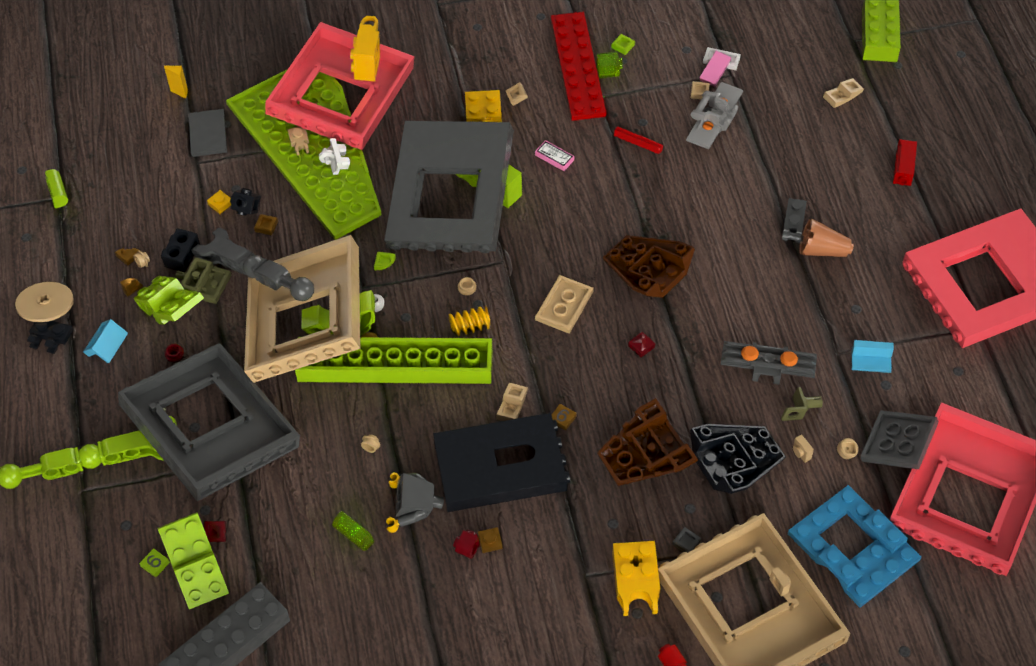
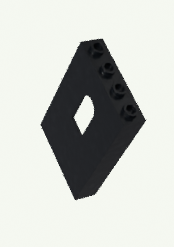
M551 413L433 433L447 512L567 491L570 475L569 471L564 470L566 459L564 453H560V448H562L561 438L556 436L558 431L557 421L552 420ZM520 445H530L535 450V456L529 461L497 466L494 450Z

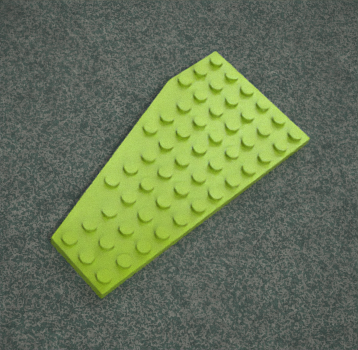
M287 70L227 99L228 107L334 240L382 215L362 150L345 144L346 154L341 157H349V168L340 169L338 175H333L330 164L327 165L319 160V154L322 152V149L328 148L331 145L330 138L306 129L309 139V153L307 154L306 150L301 149L299 150L300 155L297 156L295 147L291 146L288 129L299 126L265 114V102ZM319 72L301 99L351 117L340 83L335 77Z

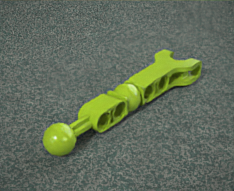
M169 416L172 419V421L176 424L175 418ZM138 430L107 438L101 442L98 441V446L86 444L80 450H78V447L46 453L40 457V463L21 468L15 464H5L0 468V485L6 489H13L19 486L22 479L41 474L44 479L52 480L76 474L79 471H83V467L94 469L101 463H103V466L146 456H153L159 460L163 459L141 431Z

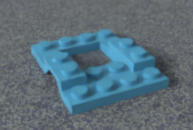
M849 485L788 530V535L816 564L827 567L838 578L844 592L860 608L921 559V556L907 543L908 538L879 509L874 511ZM846 514L874 541L851 560L834 544L830 546L820 536L821 533Z

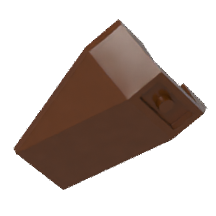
M626 235L603 256V260L632 290L646 296L663 298L687 275L695 249L693 246L681 241Z

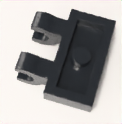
M56 321L34 322L29 330L30 335L27 342L31 343L30 348L38 349L42 339H45L44 346L48 347L47 352L55 354L59 344H66L73 332V327Z

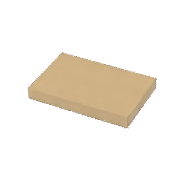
M559 275L537 312L535 320L570 334L590 299L594 288Z

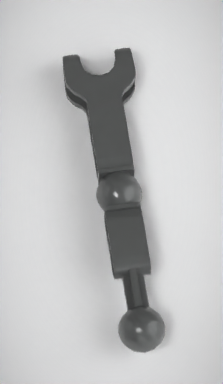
M217 228L212 232L215 239L207 245L198 244L191 250L196 258L211 261L213 265H224L238 273L255 278L261 284L273 290H278L281 286L288 288L295 300L307 301L314 294V284L309 278H291L289 271L282 265L262 258L259 255H254L249 250L229 240V235L224 229Z

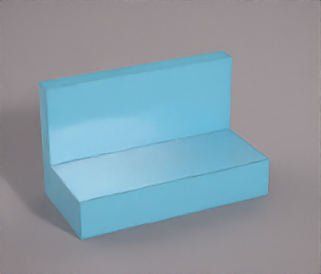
M111 319L102 322L83 353L87 356L96 354L105 362L110 363L128 332Z
M854 340L852 347V370L891 373V357L894 343Z

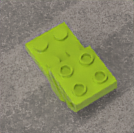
M166 276L154 278L150 286L140 289L137 292L138 295L133 298L148 316L153 314L156 322L161 325H165L169 321L175 322L204 299L200 292L184 290L177 278Z
M197 512L158 528L189 610L229 594Z

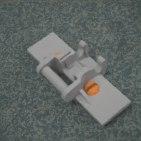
M721 82L715 92L704 91L700 103L691 112V117L697 120L686 141L709 149L718 133L726 131L738 111L736 103L741 97L743 90ZM709 101V106L713 107V109L711 111L708 110L707 112H702Z

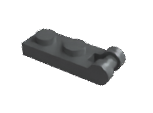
M788 199L782 240L787 241L789 239L800 243L807 201Z

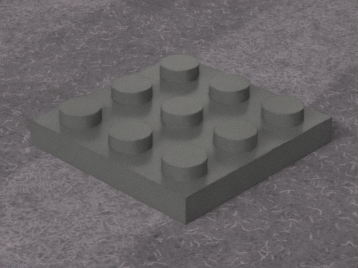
M880 410L860 456L862 462L919 469L939 423L937 417Z

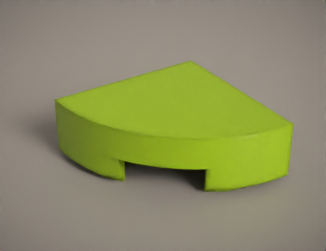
M377 252L374 270H383L390 267L396 259V254Z

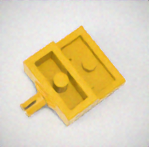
M500 90L465 92L467 122H502Z

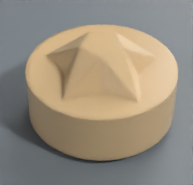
M846 438L838 443L837 451L842 458L851 459L857 455L858 445L853 439Z

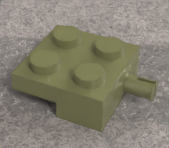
M196 257L187 273L178 270L175 275L176 278L182 279L181 285L184 290L200 292L204 297L203 301L217 304L232 276L231 271L214 267L211 261Z

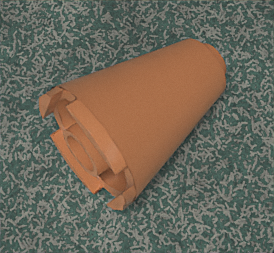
M815 219L808 220L802 234L804 236L803 242L800 241V254L847 257L848 254L852 253L854 244L851 243V239Z

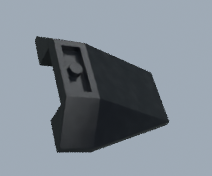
M705 424L690 430L692 451L698 458L696 463L712 488L717 491L733 494L746 490L786 458L765 426Z

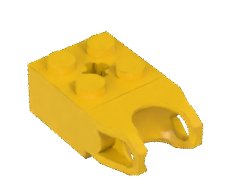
M366 16L361 20L357 37L354 36L353 39L354 49L351 48L350 58L353 59L351 72H354L355 80L375 81L380 61L378 20L375 16ZM367 21H373L374 26L365 23Z
M655 541L613 543L612 557L617 601L622 608L623 616H628L629 605L636 599L645 600L649 604L652 614H657L660 582Z

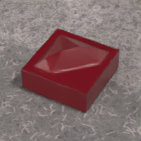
M643 332L628 342V346L641 358L655 348L656 344Z
M204 521V530L209 542H226V521Z

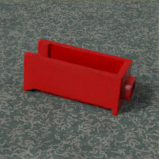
M899 139L896 150L893 184L911 186L915 170L916 141Z

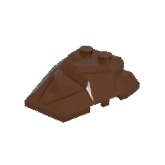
M656 398L639 407L635 411V416L629 422L626 421L622 425L623 429L617 435H613L597 453L618 486L679 472L698 461L689 445L684 444L667 419L665 410Z

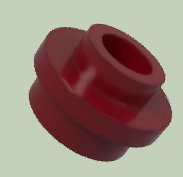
M170 344L165 350V357L170 362H178L184 357V350L178 344Z

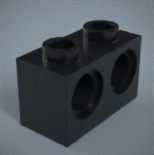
M177 228L175 233L170 236L167 247L162 250L161 259L163 260L164 267L186 272L194 257L191 250L198 244L200 245L198 234Z

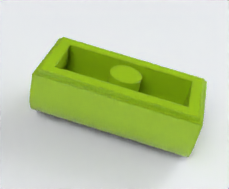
M54 169L46 170V182L54 208L63 207L68 203V198L60 173Z

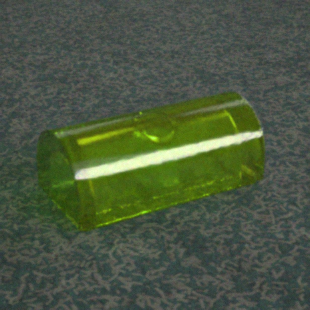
M340 511L333 520L332 526L362 551L367 550L374 543L372 535L343 511Z

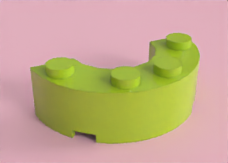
M371 290L360 293V336L371 329L372 323H375V297ZM320 305L302 309L301 329L310 335L329 328V310L324 309Z

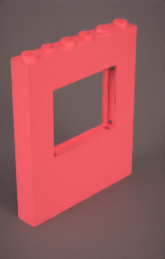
M320 22L266 100L265 114L318 133L319 135L336 138V141L363 150L413 70L414 56L380 44V61L376 80H355L354 72H351L353 59L350 58L351 48L354 49V36L357 37V35ZM319 72L367 89L351 117L301 99Z
M1022 209L1007 213L905 253L902 263L904 269L912 276L914 284L919 286L924 298L928 299L933 311L940 316L943 325L949 329L954 341L961 348L1036 319V227ZM988 252L1018 295L976 311L946 268Z
M941 402L935 415L939 423L919 469L911 470L892 512L890 521L901 532L912 536L916 540L927 542L937 549L946 550L952 553V555L965 558L977 566H983L996 574L1007 576L1036 505V440ZM946 467L1006 491L990 533L929 508Z

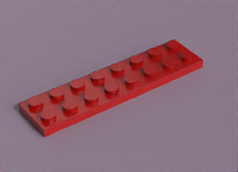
M584 12L551 15V24L571 121L606 117L605 104Z

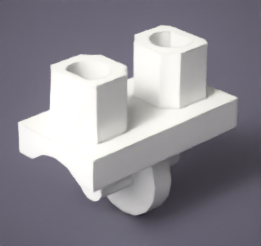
M330 138L331 145L328 148L322 149V152L319 154V160L327 165L330 164L333 175H338L340 169L349 168L350 160L349 157H341L346 154L345 144H337L336 138Z

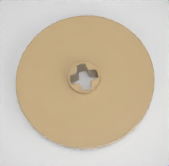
M42 282L23 290L18 295L15 306L17 313L25 320L48 322L65 315L71 309L74 299L71 290L67 286L57 282Z

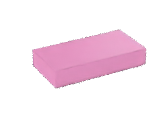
M715 51L701 74L700 81L710 83L711 86L715 87L729 65L731 57Z

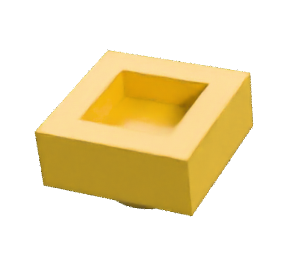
M219 190L207 200V203L216 212L221 214L231 206V198Z

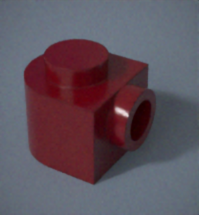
M463 530L461 535L456 537L453 544L456 553L470 559L474 557L480 546L479 537L471 530Z

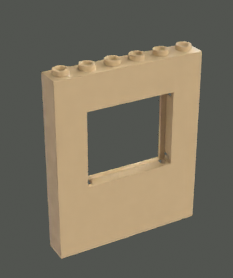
M351 235L273 261L285 267L289 271L291 278L306 277L314 284V294L307 301L295 300L288 288L281 286L278 290H273L261 284L255 278L248 277L244 372L253 383L360 349L359 247ZM329 295L328 329L276 345V312Z
M764 513L759 516L754 515L742 525L737 524L725 534H717L711 541L700 543L694 550L688 553L683 552L671 562L666 561L658 568L659 582L715 666H805L847 643L850 636L848 629ZM754 557L757 558L769 577L773 569L780 567L782 572H786L791 580L789 592L783 595L787 602L733 631L701 586Z

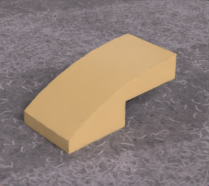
M852 78L840 82L838 88L826 91L823 98L835 108L863 92L864 88Z
M513 383L508 384L503 395V402L497 412L496 420L506 421L518 418L528 387Z

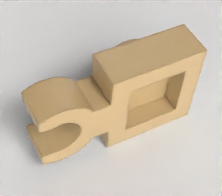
M302 127L288 129L291 146L295 147L297 156L300 155L299 150L301 149L306 150L308 154L309 139L306 129Z

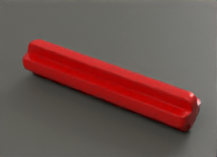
M618 126L614 130L615 137L657 154H660L663 150L662 144Z

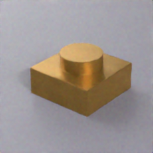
M498 527L478 531L482 553L503 549Z

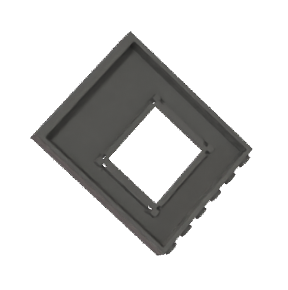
M405 121L384 240L391 249L400 250L401 248H408L413 251L418 249H426L428 251L441 249L447 252L461 250L463 252L480 251L482 253L496 251L514 134L510 122ZM424 175H478L472 219L417 218Z
M220 343L118 392L120 407L196 501L211 495L299 447V433L259 387L252 382ZM215 383L239 411L241 416L189 441L163 408Z

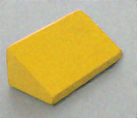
M164 66L170 91L186 98L188 88L182 66Z

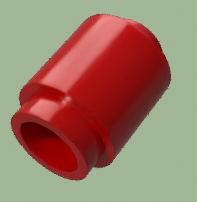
M666 644L659 649L660 654L658 658L663 666H687V661L675 644Z

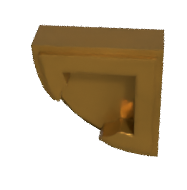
M122 248L117 250L115 255L128 266L135 261L133 255L137 254V251L140 250L136 248L124 250Z
M128 278L120 282L123 292L127 297L143 287L135 278Z

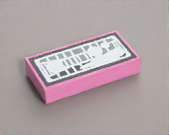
M546 140L535 151V156L562 171H565L574 161L573 155Z

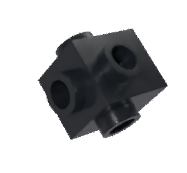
M247 188L234 191L230 199L231 209L236 210V213L239 215L258 213L261 195L254 194L252 190Z

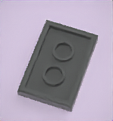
M224 109L189 113L192 157L227 153Z

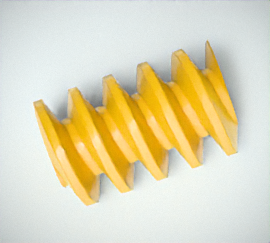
M486 305L485 310L482 307H478L477 313L471 308L470 315L466 310H463L462 316L459 312H456L455 318L451 313L449 314L451 330L458 337L461 330L467 335L469 328L473 333H475V327L482 331L483 325L490 329V318Z

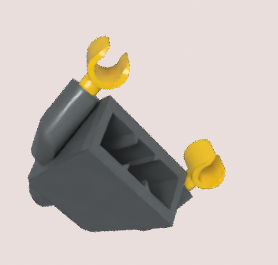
M395 472L391 473L389 485L391 488H397L395 517H398V519L387 518L386 523L388 525L394 523L393 526L387 527L390 533L396 532L399 525L403 527L425 519L433 508L442 509L444 497L435 496L434 484L428 482L419 473H403L401 476Z

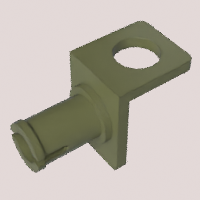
M797 387L793 395L795 407L786 408L781 420L803 419L809 408H822V397H805L801 387ZM792 412H797V414H795V415H792V416H789V415H788V414H790V413H792Z

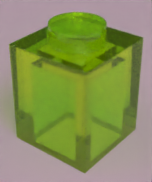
M618 52L597 54L599 78L620 76V69H623L622 58L619 59Z

